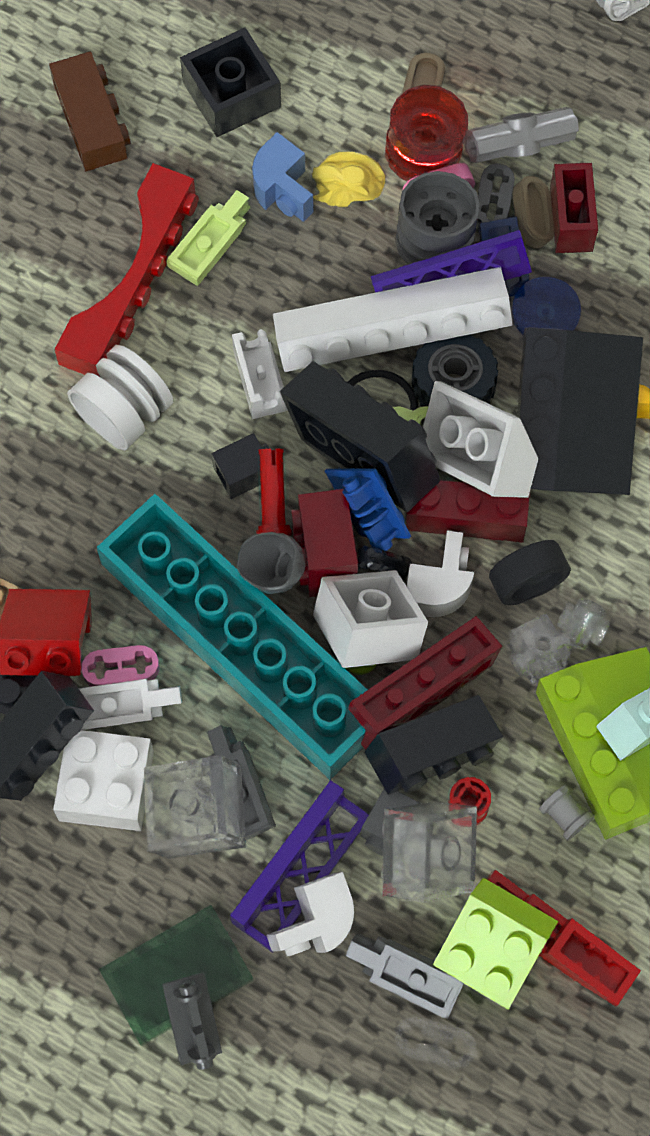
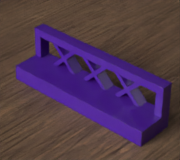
M518 230L371 276V280L376 293L501 267L504 281L531 273L532 270L521 232Z
M330 780L231 913V923L273 953L274 951L271 950L267 937L251 926L260 912L279 909L281 926L278 930L293 925L301 915L302 910L298 900L282 902L280 885L285 878L304 875L306 884L309 882L308 874L319 873L314 880L330 875L361 833L362 826L369 814L344 797V789ZM339 806L358 818L350 832L332 835L329 819ZM326 826L327 835L316 837L322 828ZM344 839L336 851H334L333 841ZM328 842L331 856L324 866L307 868L305 851L311 844ZM301 858L302 869L292 870ZM276 892L278 903L267 904ZM294 907L285 919L283 908Z

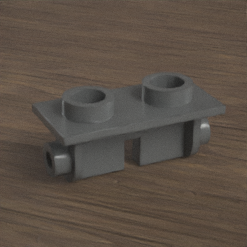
M201 972L162 983L180 1065L192 1062L196 1064L199 1070L212 1067L214 1065L213 1059L216 1055L222 1053L205 973Z

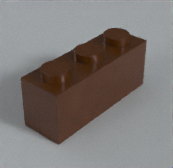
M91 51L49 63L53 85L85 172L127 159L125 146L131 144L129 133L125 123L118 124L115 116L120 115L114 93L108 95L104 86L109 85L103 64L96 65Z

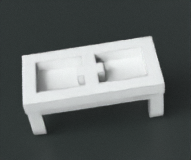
M258 330V338L252 341H246L243 332L232 334L233 352L252 419L288 411L279 392L284 387L271 341L268 342L267 334L264 330Z

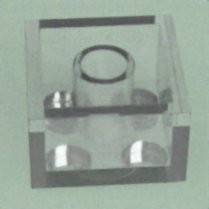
M219 755L144 768L148 852L171 859L246 848L241 764Z
M434 801L384 809V822L382 826L384 845L381 869L383 879L382 896L426 903L473 892L475 889L477 807Z

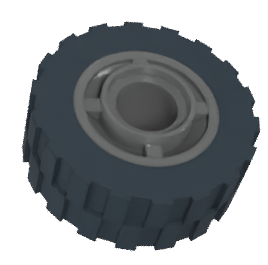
M471 334L425 343L422 348L417 350L412 367V388H414V395L419 400L420 406H429L435 381H441L490 404L491 398H494L498 377L497 358L493 356V350L490 346L487 347L483 340L472 337ZM449 374H458V375H460L461 377L453 378V377H450V376H448V375H449Z

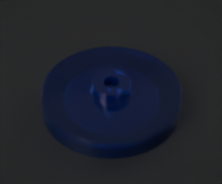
M538 277L526 282L515 294L512 304L513 322L523 336L524 328L526 327L574 331L581 316V304L576 292L564 281L553 277Z

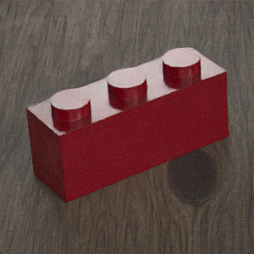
M441 480L410 511L406 512L405 525L408 531L447 535V531L462 532L463 537L523 543L527 529L530 492L528 497H494L468 483Z

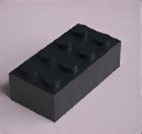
M312 361L279 391L302 441L342 469H376L384 478L387 484V491L394 504L404 511H410L441 481L435 466L437 460L429 450L425 440L427 433L424 428L415 420L410 419L407 421L399 416L388 403L382 402L380 404L372 399L369 393L360 385L352 386L347 383L335 369L329 368L327 370L315 361Z

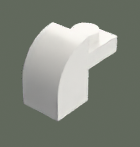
M447 531L442 568L410 564L407 588L425 617H441L453 613L465 603L470 594L474 572L466 571L469 548L461 547L462 532Z
M343 872L332 873L295 887L294 890L305 920L266 935L271 950H285L287 956L310 949L309 940L311 939L317 953L329 952L340 945L348 935L354 919L353 900Z

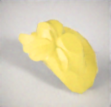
M356 152L332 154L318 167H314L312 172V178L316 181V187L320 192L318 195L313 196V198L317 201L326 202L329 206L348 207L353 201L373 200L381 195L385 185V174L379 163L367 155Z

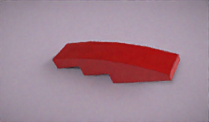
M493 870L487 877L488 881L558 921L539 956L612 1005L618 1006L641 970L573 918L566 919L535 894L528 895L497 870Z

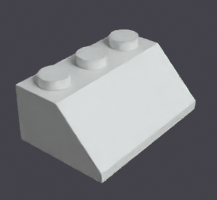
M435 381L423 425L427 433L425 440L428 448L437 460L435 466L491 496L528 497L538 457L521 419L441 381Z

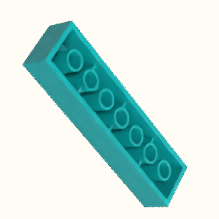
M156 494L151 496L97 546L101 565L329 780L363 748L361 742L366 730L349 711L348 707L352 700L368 689L345 668H342L341 664L263 592L244 580L237 568Z

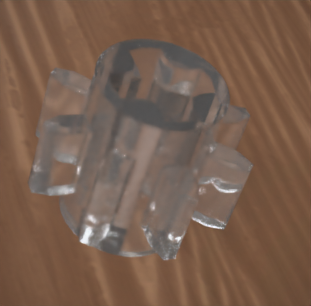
M579 599L576 606L567 602L559 617L557 626L564 629L561 637L569 645L578 649H588L591 642L598 646L601 645L610 622L604 620L606 611L602 606L588 599Z

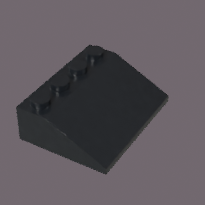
M524 328L517 417L521 419L538 457L531 489L630 495L643 337L559 329Z

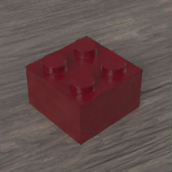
M343 489L298 494V509L291 510L293 539L301 546L305 559V570L299 583L300 586L308 585L309 597L318 596L322 577L358 574V561L350 508L346 497L342 493Z

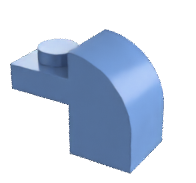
M277 132L259 149L254 158L252 171L255 197L265 210L276 201L278 208L289 217L295 215L304 222L313 213V194L296 182L305 172V153Z

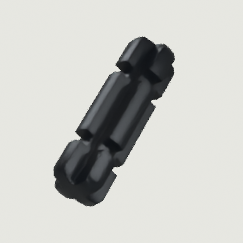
M362 546L358 550L360 556L357 561L361 568H369L376 572L396 570L402 578H406L409 574V567L412 564L409 557L380 550L376 547Z

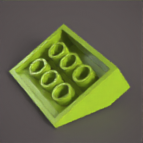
M647 647L575 664L540 678L536 689V695L592 813L595 815L594 818L605 840L650 822V744L620 761L596 727L622 703L650 688V653Z

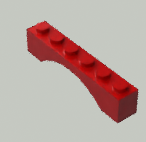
M152 163L137 192L142 217V233L140 246L133 264L122 281L104 299L91 308L70 318L54 348L58 365L83 375L92 373L100 377L96 364L102 358L108 359L107 353L116 344L119 345L122 339H129L135 326V319L133 317L138 307L143 309L149 301L151 295V287L149 286L154 276L160 277L165 270L167 264V256L165 255L170 245L176 247L181 239L183 232L181 224L185 216L191 217L196 210L199 196L195 193L194 178Z

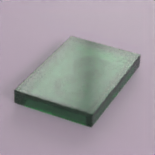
M212 905L99 969L141 1046L172 1029L162 983L204 972L211 1004L213 1005L254 981Z

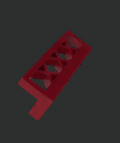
M477 616L350 702L349 711L366 730L361 742L365 750L379 733L420 718L494 664L503 646Z

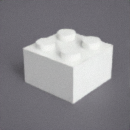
M396 570L322 577L313 616L342 668L410 661L419 655L428 620Z
M83 730L73 736L64 747L53 808L58 820L61 822L141 831L154 754L151 739Z

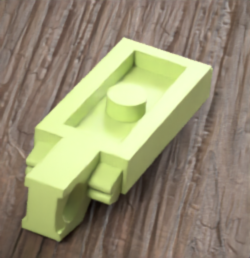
M236 190L224 206L220 203L216 206L210 205L167 258V267L198 286L242 232L246 224L243 216L250 209L249 197Z

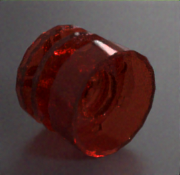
M436 85L416 86L406 90L397 97L390 111L385 141V157L389 167L399 178L409 181L423 173L460 162L463 144L468 131V114L463 102L453 92ZM421 142H426L428 145H422Z

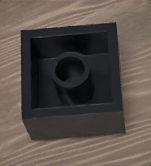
M246 27L180 57L183 84L216 137L281 108V83Z

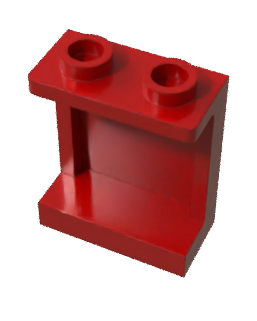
M9 589L0 619V675H38L41 671L66 676H79L82 670L81 647L84 634L90 633L92 628L90 590Z

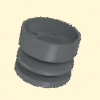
M435 171L423 173L410 180L403 189L399 203L395 242L399 255L407 265L474 244L480 202L477 192L468 181L453 173Z

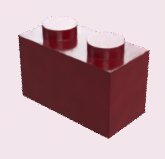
M592 163L554 164L550 195L554 221L555 253L593 252L598 233V220Z

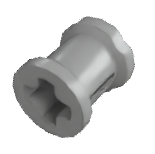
M565 784L555 791L539 807V810L542 814L548 813L564 831L563 837L568 841L586 827L595 815L591 811L586 812L569 794L571 789Z

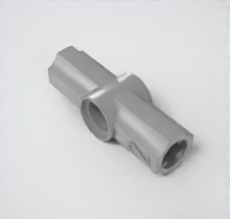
M569 107L538 114L529 112L509 115L503 118V122L467 130L466 137L464 138L465 151L468 153L470 161L474 163L504 156L523 157L540 152L541 147L575 140L576 134L579 131L578 119L574 115L572 108Z

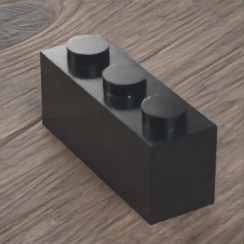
M41 671L0 722V798L22 801L33 790L34 784L47 768L56 762L60 752L73 736L81 731L85 721L94 712V709L70 676Z
M476 695L379 733L364 753L388 795L404 789L405 793H411L428 782L427 779L437 775L440 780L445 779L459 771L461 765L471 762L472 766H476L485 762L494 755L492 749L503 738V735L481 697Z

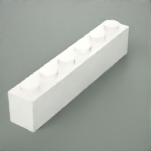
M501 267L273 314L277 345L284 372L306 368L312 361L322 365L513 326L509 295Z

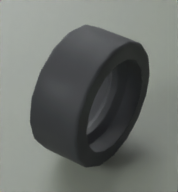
M543 540L522 547L504 557L490 570L489 578L503 604L517 605L543 595L557 587L570 575L571 567L556 541Z

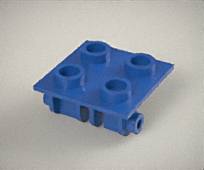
M376 469L325 470L334 490L343 489L342 493L349 503L351 521L358 534L368 538L371 547L387 551L393 546L391 541L393 538L409 539L412 537L404 523L405 519L402 512L395 506L387 491V484L384 478Z

